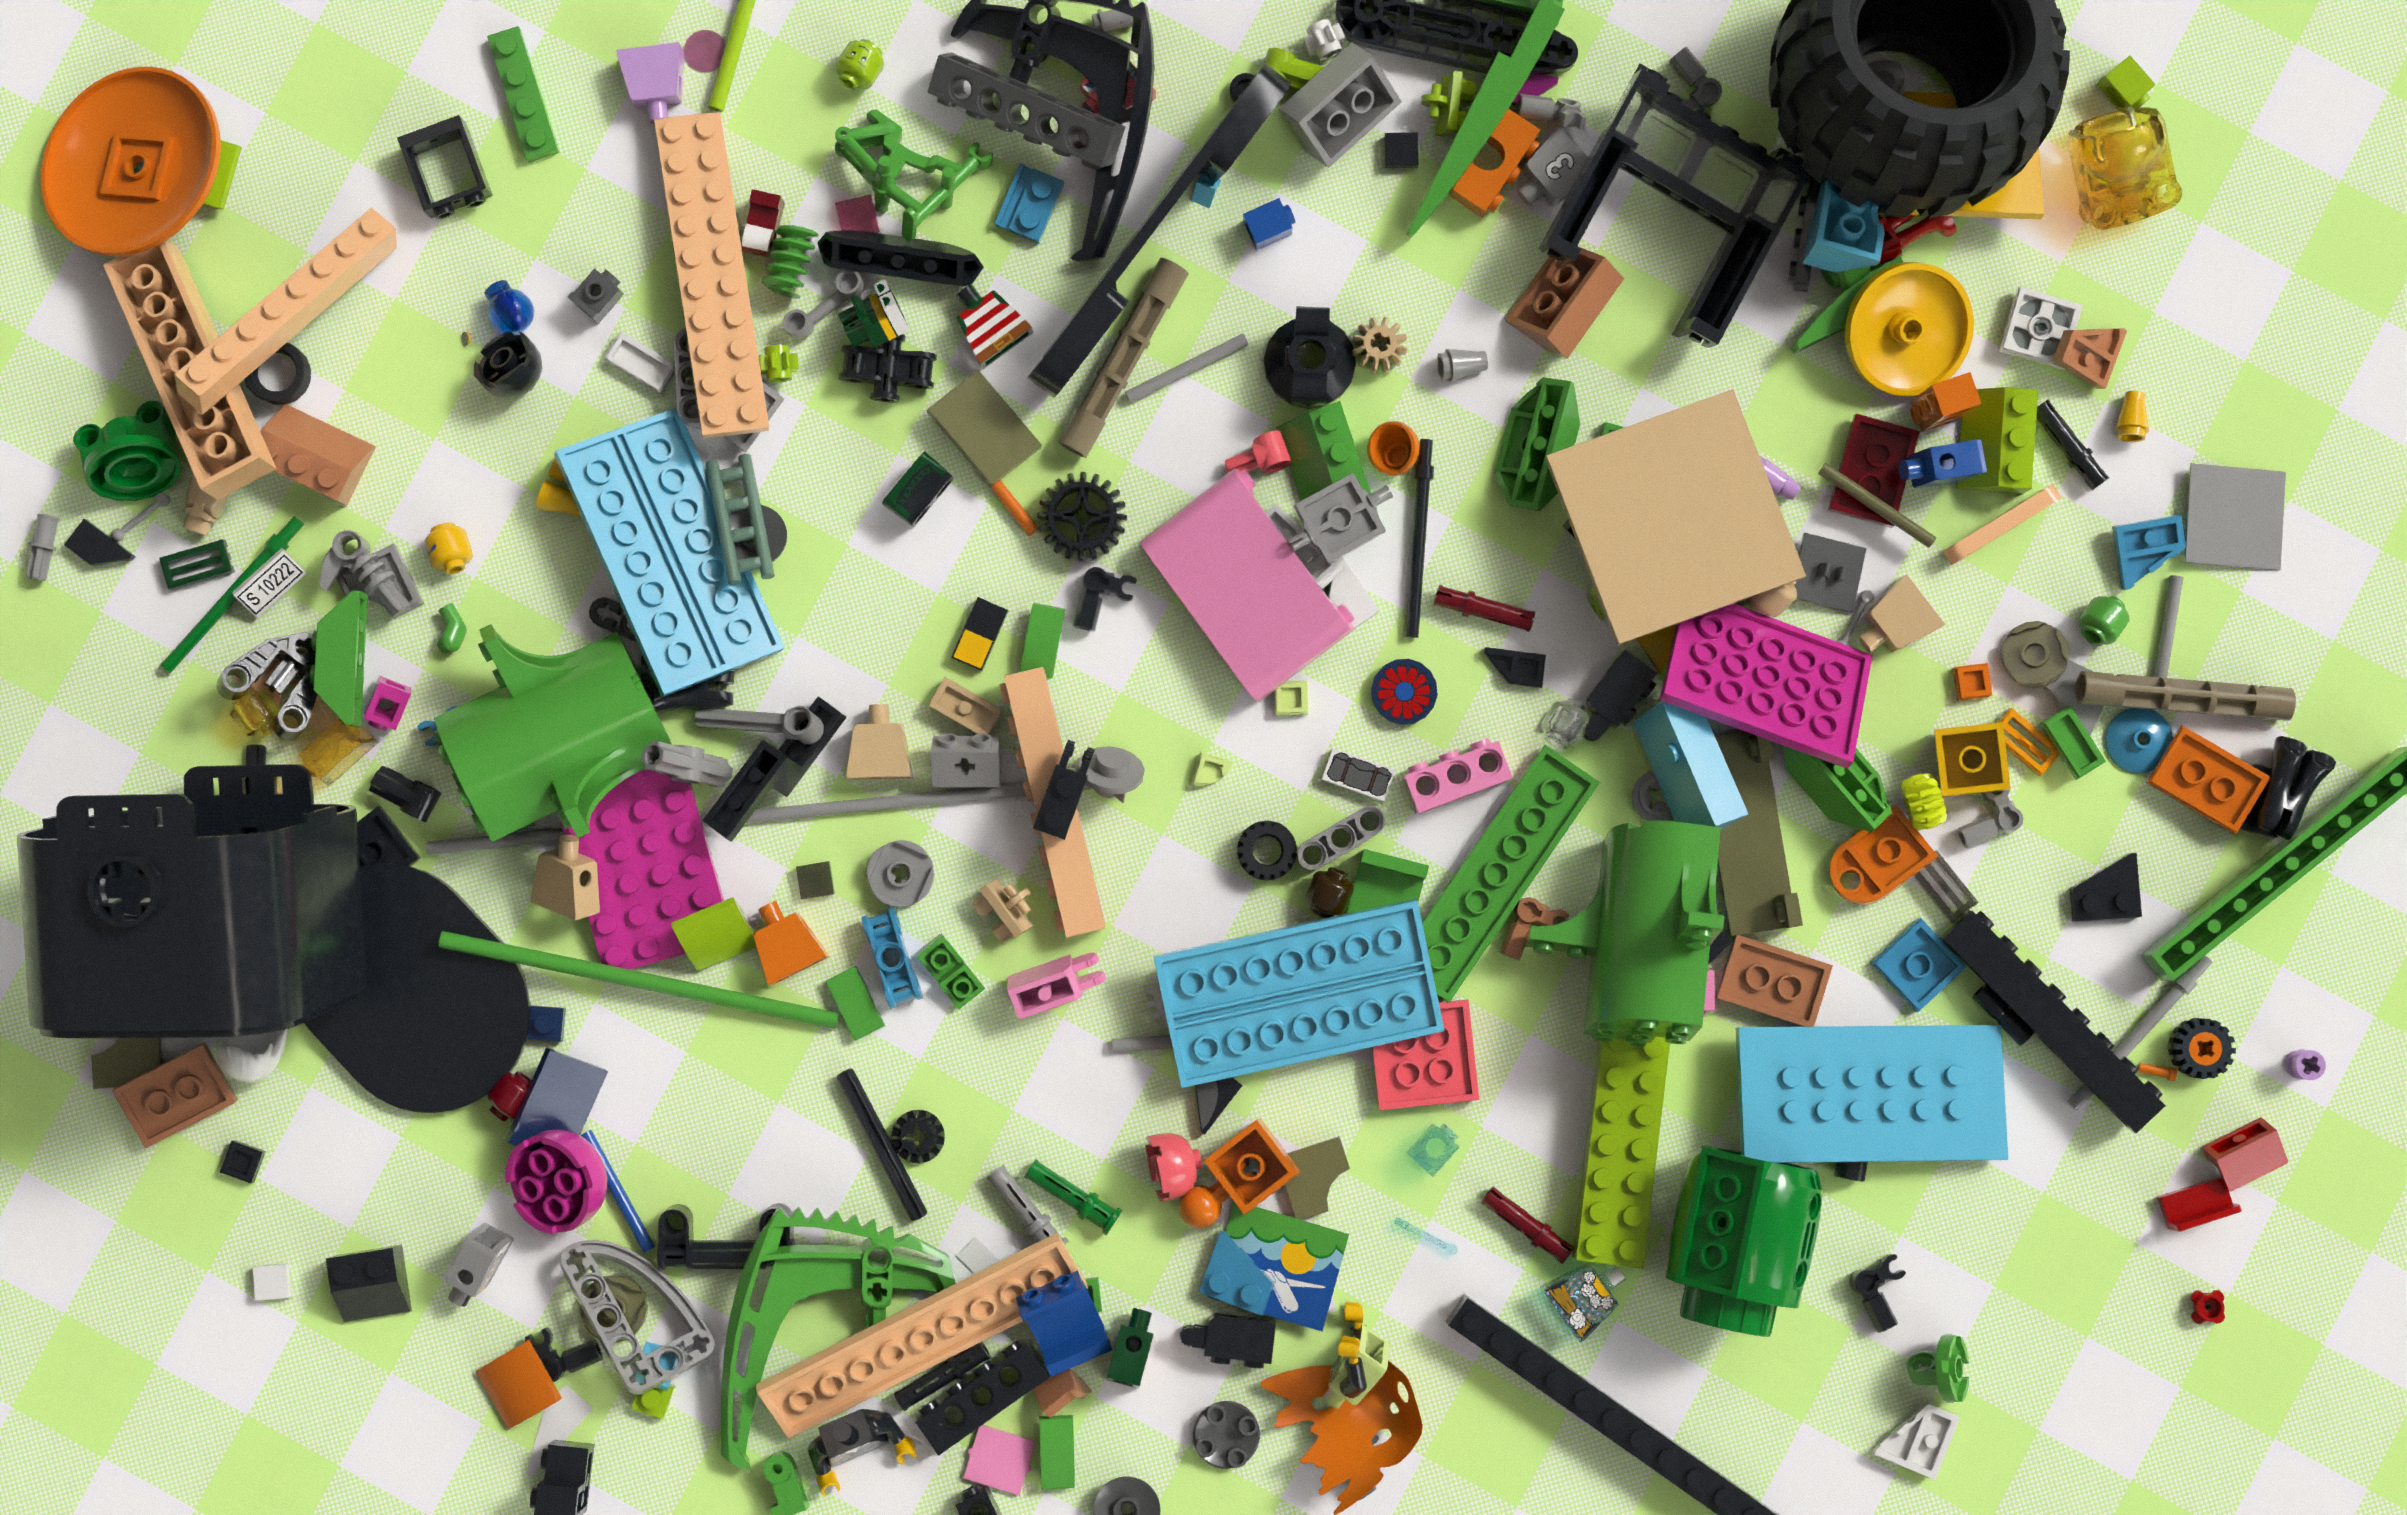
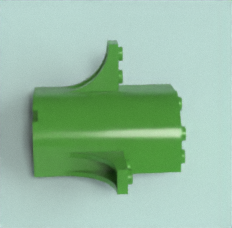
M492 624L479 629L483 642L479 643L478 646L486 662L493 660L497 669L492 672L500 687L434 718L437 731L433 732V735L439 746L437 747L445 765H450L454 772L452 776L458 786L457 792L464 806L470 807L473 813L471 816L480 833L486 831L492 842L556 811L565 829L572 827L577 838L590 833V817L601 799L616 785L637 772L646 769L644 762L641 761L642 749L646 748L650 741H660L672 745L642 685L623 641L616 631L573 652L544 656L527 653L513 647L496 632Z
M1643 821V826L1641 827L1632 826L1631 823L1613 827L1603 840L1599 884L1596 895L1589 906L1568 921L1550 926H1530L1526 933L1525 947L1533 948V951L1536 953L1552 954L1553 951L1566 952L1568 957L1574 959H1585L1587 956H1591L1583 1034L1592 1035V1039L1599 1042H1611L1614 1038L1626 1040V1044L1629 1046L1644 1047L1646 1043H1651L1655 1037H1664L1665 1042L1671 1044H1685L1702 1028L1710 945L1723 930L1724 915H1718L1716 906V876L1720 827L1676 821Z

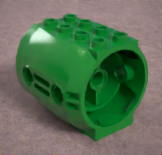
M1702 1145L1689 1160L1681 1183L1672 1225L1669 1260L1665 1278L1685 1285L1680 1307L1681 1317L1729 1331L1770 1337L1777 1306L1799 1308L1802 1290L1811 1266L1821 1217L1823 1188L1816 1170L1790 1163H1773L1742 1156L1741 1152Z

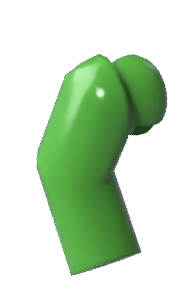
M453 603L447 604L438 610L446 624L445 630L437 642L438 649L444 654L457 651L461 647L467 632L466 625Z

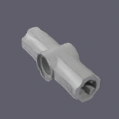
M650 741L648 746L642 749L641 761L644 762L646 770L670 775L671 780L678 782L702 783L713 787H724L725 783L731 779L733 768L728 764V759L705 754V750L698 747Z

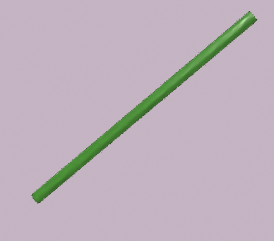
M442 931L439 939V947L832 1029H836L839 1013L446 931Z

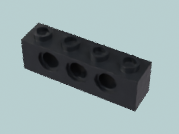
M1018 1340L1001 1352L1004 1357L993 1364L991 1360H988L974 1371L976 1374L974 1379L968 1383H965L963 1379L946 1390L949 1395L940 1403L933 1399L918 1410L921 1416L918 1417L915 1423L938 1456L1050 1377L1044 1362L1028 1340L1022 1345ZM1005 1367L1014 1368L1018 1373V1380L1012 1384L1005 1383L1000 1377V1370ZM979 1386L987 1388L991 1394V1399L986 1403L977 1402L972 1395L973 1389ZM950 1406L958 1407L963 1413V1419L957 1423L950 1422L945 1416V1409Z

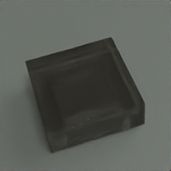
M830 861L796 866L801 900L835 894Z

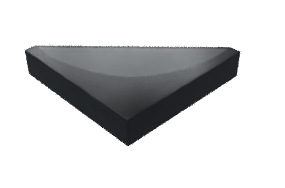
M1233 1077L1195 1085L1200 1130L1204 1135L1243 1086Z

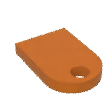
M1896 804L1891 807L1892 813L1874 831L1860 830L1839 846L1832 856L1829 867L1831 884L1838 895L1850 903L1870 905L1881 901L1938 858L1936 852L1913 827L1912 823ZM1845 873H1854L1858 876L1860 884L1855 889H1846L1841 885V876Z

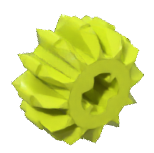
M1919 773L1902 781L1900 788L1903 803L1910 822L1917 831L1935 828L1946 821L1947 815L1944 799L1942 798L1938 783L1931 773Z

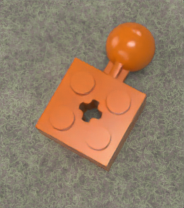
M1261 1118L1256 1119L1203 1160L1218 1181L1210 1187L1194 1186L1188 1193L1181 1196L1179 1214L1182 1220L1190 1227L1196 1229L1208 1228L1218 1220L1221 1214V1203L1231 1197L1245 1215L1300 1174L1301 1170ZM1248 1158L1252 1161L1256 1159L1259 1161L1258 1174L1246 1171L1245 1168L1249 1165Z

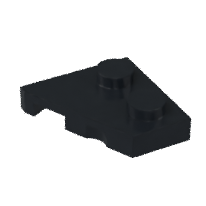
M2137 853L2126 854L2110 866L2104 867L2094 873L2093 876L2069 888L2072 922L2142 917Z

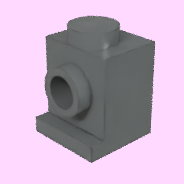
M594 268L579 287L569 294L568 298L599 324L624 293L617 287L621 282L606 269L600 273ZM597 286H600L602 288L601 294L592 296L591 292Z

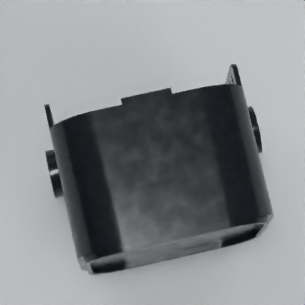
M303 765L196 766L189 769L184 775V795L122 794L68 796L58 803L56 816L42 819L43 828L17 835L30 1026L39 1029L40 1034L43 1036L54 1038H214L264 1034L295 1027L357 1000L359 993L367 989L357 809L355 806L345 804H314L311 773ZM245 777H250L251 794H246ZM277 777H282L283 793L280 794L277 792ZM213 778H218L219 795H214ZM93 808L94 815L89 816L88 809ZM245 828H256L258 833L245 834Z

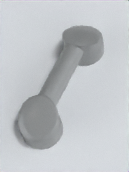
M851 270L841 271L835 280L838 290L806 314L799 309L789 311L783 319V327L786 332L794 338H806L813 333L814 325L846 300L851 301L850 297L852 296L860 297L864 284L859 273Z

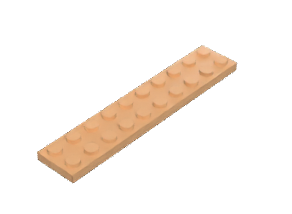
M720 112L654 119L702 439L769 431Z
M1057 1232L756 1384L757 1394L786 1437L790 1439L1022 1322L1016 1297L1024 1294L1027 1290L1041 1287L1054 1281L1061 1275L1071 1274L1077 1270L1086 1288H1088L1086 1279Z

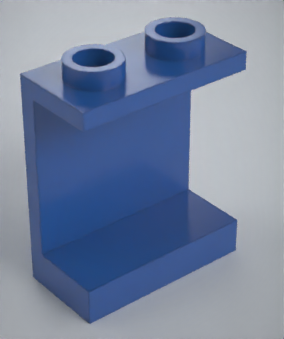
M1078 1270L1071 1274L1061 1275L1054 1281L1041 1287L1031 1288L1024 1292V1294L1016 1297L1020 1316L1023 1321H1027L1039 1345L1050 1377L1113 1350L1107 1330Z

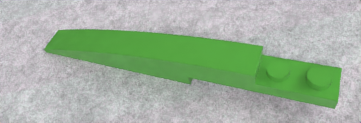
M1539 0L1511 58L1498 52L1407 232V236L1413 238L1439 207L1479 154L1511 106L1565 10L1554 4L1555 0Z

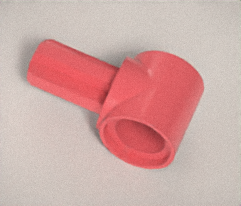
M1275 430L1256 437L1253 440V444H1251V450L1226 459L1225 468L1228 473L1234 468L1240 472L1243 470L1249 472L1260 468L1264 473H1273L1288 467L1292 461L1281 431Z

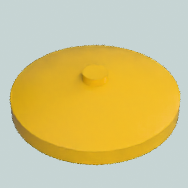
M1902 262L1882 269L1860 288L1847 314L1845 343L1853 367L1868 384L1881 391L1898 396L1920 395L1931 385L1950 379L1962 365L1972 343L1974 315L1970 299L1959 281L1950 273L1937 266L1922 262Z

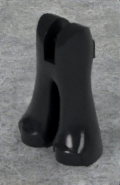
M642 654L640 663L641 682L643 685H656ZM726 672L695 684L692 688L682 689L664 697H661L658 688L644 687L657 714L680 709L728 707L733 705L734 693L719 690L708 691V685L734 684L735 672Z
M2278 736L2273 746L2271 778L2269 779L2267 792L2257 815L2258 827L2266 831L2274 829L2275 835L2285 840H2290L2299 826L2313 792L2320 782L2334 769L2336 761L2326 753L2307 750L2308 747L2299 740Z

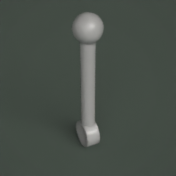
M165 493L157 494L154 503L121 529H114L111 533L112 539L114 541L123 540L126 532L159 506H167L170 503V497Z
M1870 590L1860 593L1859 599L1861 602L1842 640L1838 641L1839 643L1848 646V641L1867 603H1871L1874 600V594Z

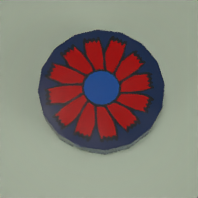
M1396 659L1384 665L1375 675L1371 687L1372 702L1378 713L1387 721L1398 725L1414 724L1424 719L1434 708L1438 696L1437 682L1431 671L1421 662L1411 659Z

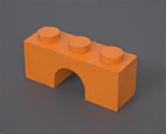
M1508 109L1487 141V144L1500 153L1502 164L1494 170H1483L1471 163L1452 189L1450 197L1481 218L1486 215L1488 210L1494 213L1504 199V196L1500 193L1505 185L1509 184L1512 187L1520 176L1522 169L1518 166L1524 157L1531 159L1539 148L1541 142L1537 138L1541 130Z

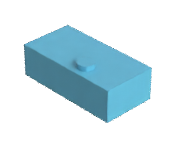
M1662 701L1632 722L1676 822L1720 827L1722 831L1748 815L1706 717Z

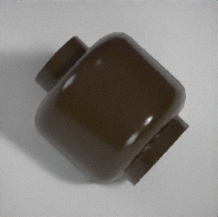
M1329 867L1328 871L1316 872L1305 895V899L1310 905L1309 910L1323 918L1339 916L1345 913L1354 892L1353 884L1346 879L1348 874L1335 867Z

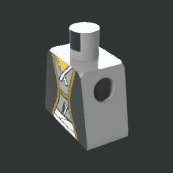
M487 1223L482 1224L468 1235L446 1277V1282L453 1286L448 1299L458 1306L465 1307L471 1297H476L487 1288L514 1238Z

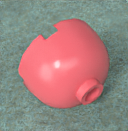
M1161 1133L1146 1136L1149 1144L1145 1145L1151 1179L1152 1181L1159 1182L1161 1186L1160 1190L1155 1191L1159 1201L1164 1202L1184 1196L1193 1188L1197 1179V1170L1202 1169L1199 1150H1192L1188 1141L1181 1135Z

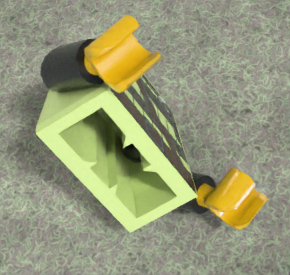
M1345 1302L1344 1321L1354 1322V1326L1350 1328L1351 1337L1341 1336L1338 1348L1339 1357L1331 1367L1329 1389L1323 1396L1324 1400L1336 1409H1339L1345 1400L1352 1405H1358L1385 1374L1388 1366L1390 1343L1362 1324L1363 1308L1361 1304L1355 1302Z

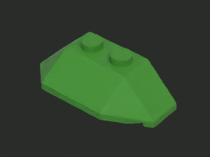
M1542 377L1536 383L1537 386L1527 392L1511 408L1495 468L1496 477L1506 496L1505 499L1508 505L1534 511H1541L1558 494L1545 460L1546 455L1574 446L1580 427L1574 383Z
M352 590L317 623V631H314L312 635L313 651H316L315 664L311 666L310 681L314 685V691L345 725L362 727L368 594Z
M1784 746L1786 770L1829 820L1872 832L1892 813L1890 805L1887 804L1886 792L1880 775L1857 748L1852 765L1846 769Z

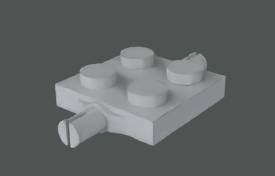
M1351 473L1294 505V509L1303 523L1304 531L1287 539L1289 546L1292 545L1291 550L1295 552L1311 542L1320 552L1326 565L1384 534L1386 529L1378 517L1376 506L1393 498L1392 492H1388L1389 487L1385 485L1381 489L1369 494L1361 487L1354 473Z

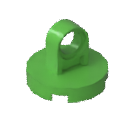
M1945 1334L1940 1337L1936 1352H1920L1908 1358L1906 1367L1913 1383L1917 1385H1938L1939 1393L1946 1403L1963 1402L1965 1400L1969 1387V1377H1963V1364H1969V1357L1965 1342L1961 1336ZM1931 1366L1924 1371H1916L1920 1367Z

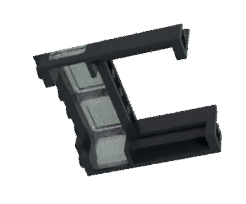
M1639 63L1538 249L1542 253L1548 250L1547 255L1557 260L1555 266L1558 269L1574 262L1581 251L1577 246L1618 170L1622 169L1727 232L1672 333V336L1678 338L1689 334V338L1697 343H1701L1703 339L1704 341L1701 346L1710 348L1718 345L1810 174L1802 167L1804 160L1801 157L1788 152L1782 147L1768 155L1766 154L1767 149L1755 142L1748 143L1739 138L1740 134L1735 129L1726 125L1719 126L1712 122L1711 116L1705 111L1697 108L1692 110L1682 104L1683 99L1668 92L1671 86L1667 83L1668 79L1664 78L1657 71Z

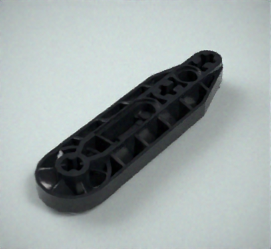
M1337 0L1335 9V21L1340 24L1345 38L1358 46L1488 74L1498 52L1511 58L1526 28L1504 23V15L1517 17L1526 23L1531 18L1530 15L1521 10L1476 0H1436L1435 7L1406 0ZM1443 1L1468 7V12L1463 14L1438 8L1439 2ZM1365 7L1372 9L1371 18L1364 17ZM1475 8L1501 15L1499 21L1472 16L1471 10ZM1393 14L1397 15L1396 21L1393 22L1389 21L1384 16ZM1401 15L1408 16L1406 26L1399 25ZM1414 16L1428 20L1427 22L1416 21ZM1433 21L1447 23L1456 26L1452 27L1443 24L1433 23ZM1412 25L1425 27L1427 31L1440 32L1454 37L1413 29ZM1376 29L1378 38L1374 39L1371 31ZM1554 30L1546 46H1549L1546 57H1542L1541 53L1529 75L1556 74L1569 71L1574 66L1578 57L1576 43L1571 38ZM1494 35L1500 36L1499 46L1493 45ZM1390 37L1394 38L1393 45L1383 44ZM1514 38L1516 41L1513 50H1510L1511 40ZM1397 39L1425 44V52L1397 47ZM1434 46L1457 51L1458 57L1457 59L1429 54V47ZM1559 49L1564 50V60L1558 59L1557 52ZM1466 53L1489 58L1490 64L1489 66L1461 61V55Z

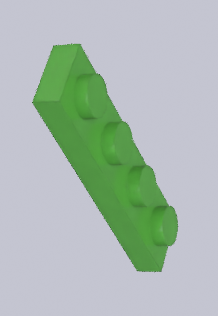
M516 26L488 35L487 38L526 160L532 162L560 153L520 27Z

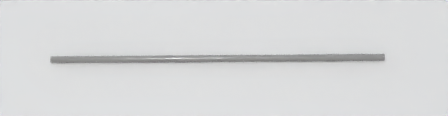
M1023 783L999 785V787H975L756 809L746 823L1026 795ZM1085 784L1083 790H1090L1091 788ZM707 814L700 815L701 820H703ZM702 821V824H703V827H704V828H705V827H710L709 825H707L705 822ZM563 828L510 833L493 842L489 836L428 841L427 853L432 855L558 842L559 836L564 835Z

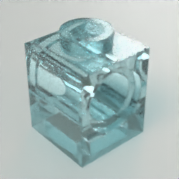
M1432 1123L1406 1153L1434 1177L1460 1148L1454 1142L1458 1136L1444 1123L1440 1127ZM1433 1138H1440L1444 1142L1442 1154L1435 1157L1428 1155L1426 1151L1428 1141Z

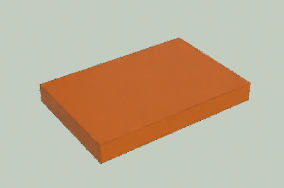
M2182 725L2177 730L2146 783L2235 835L2271 777Z

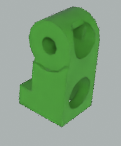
M784 1451L776 1452L768 1457L763 1465V1474L772 1483L778 1502L770 1507L771 1514L793 1515L807 1510L810 1505L794 1458Z

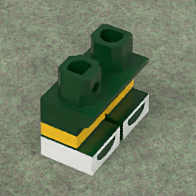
M886 279L874 284L877 292L875 295L865 300L858 296H852L850 299L853 306L838 313L844 326V331L853 347L870 340L875 348L910 331L902 310Z

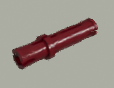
M1439 585L1436 598L1434 599L1435 606L1438 605L1462 612L1464 617L1473 615L1523 629L1527 632H1530L1534 622L1532 619L1535 618V611L1475 595L1474 591L1470 590L1468 593Z
M1494 1186L1491 1187L1481 1201L1482 1205L1492 1210L1500 1218L1530 1239L1531 1245L1535 1248L1539 1246L1561 1264L1566 1261L1573 1251L1574 1246L1553 1232L1549 1224H1543Z

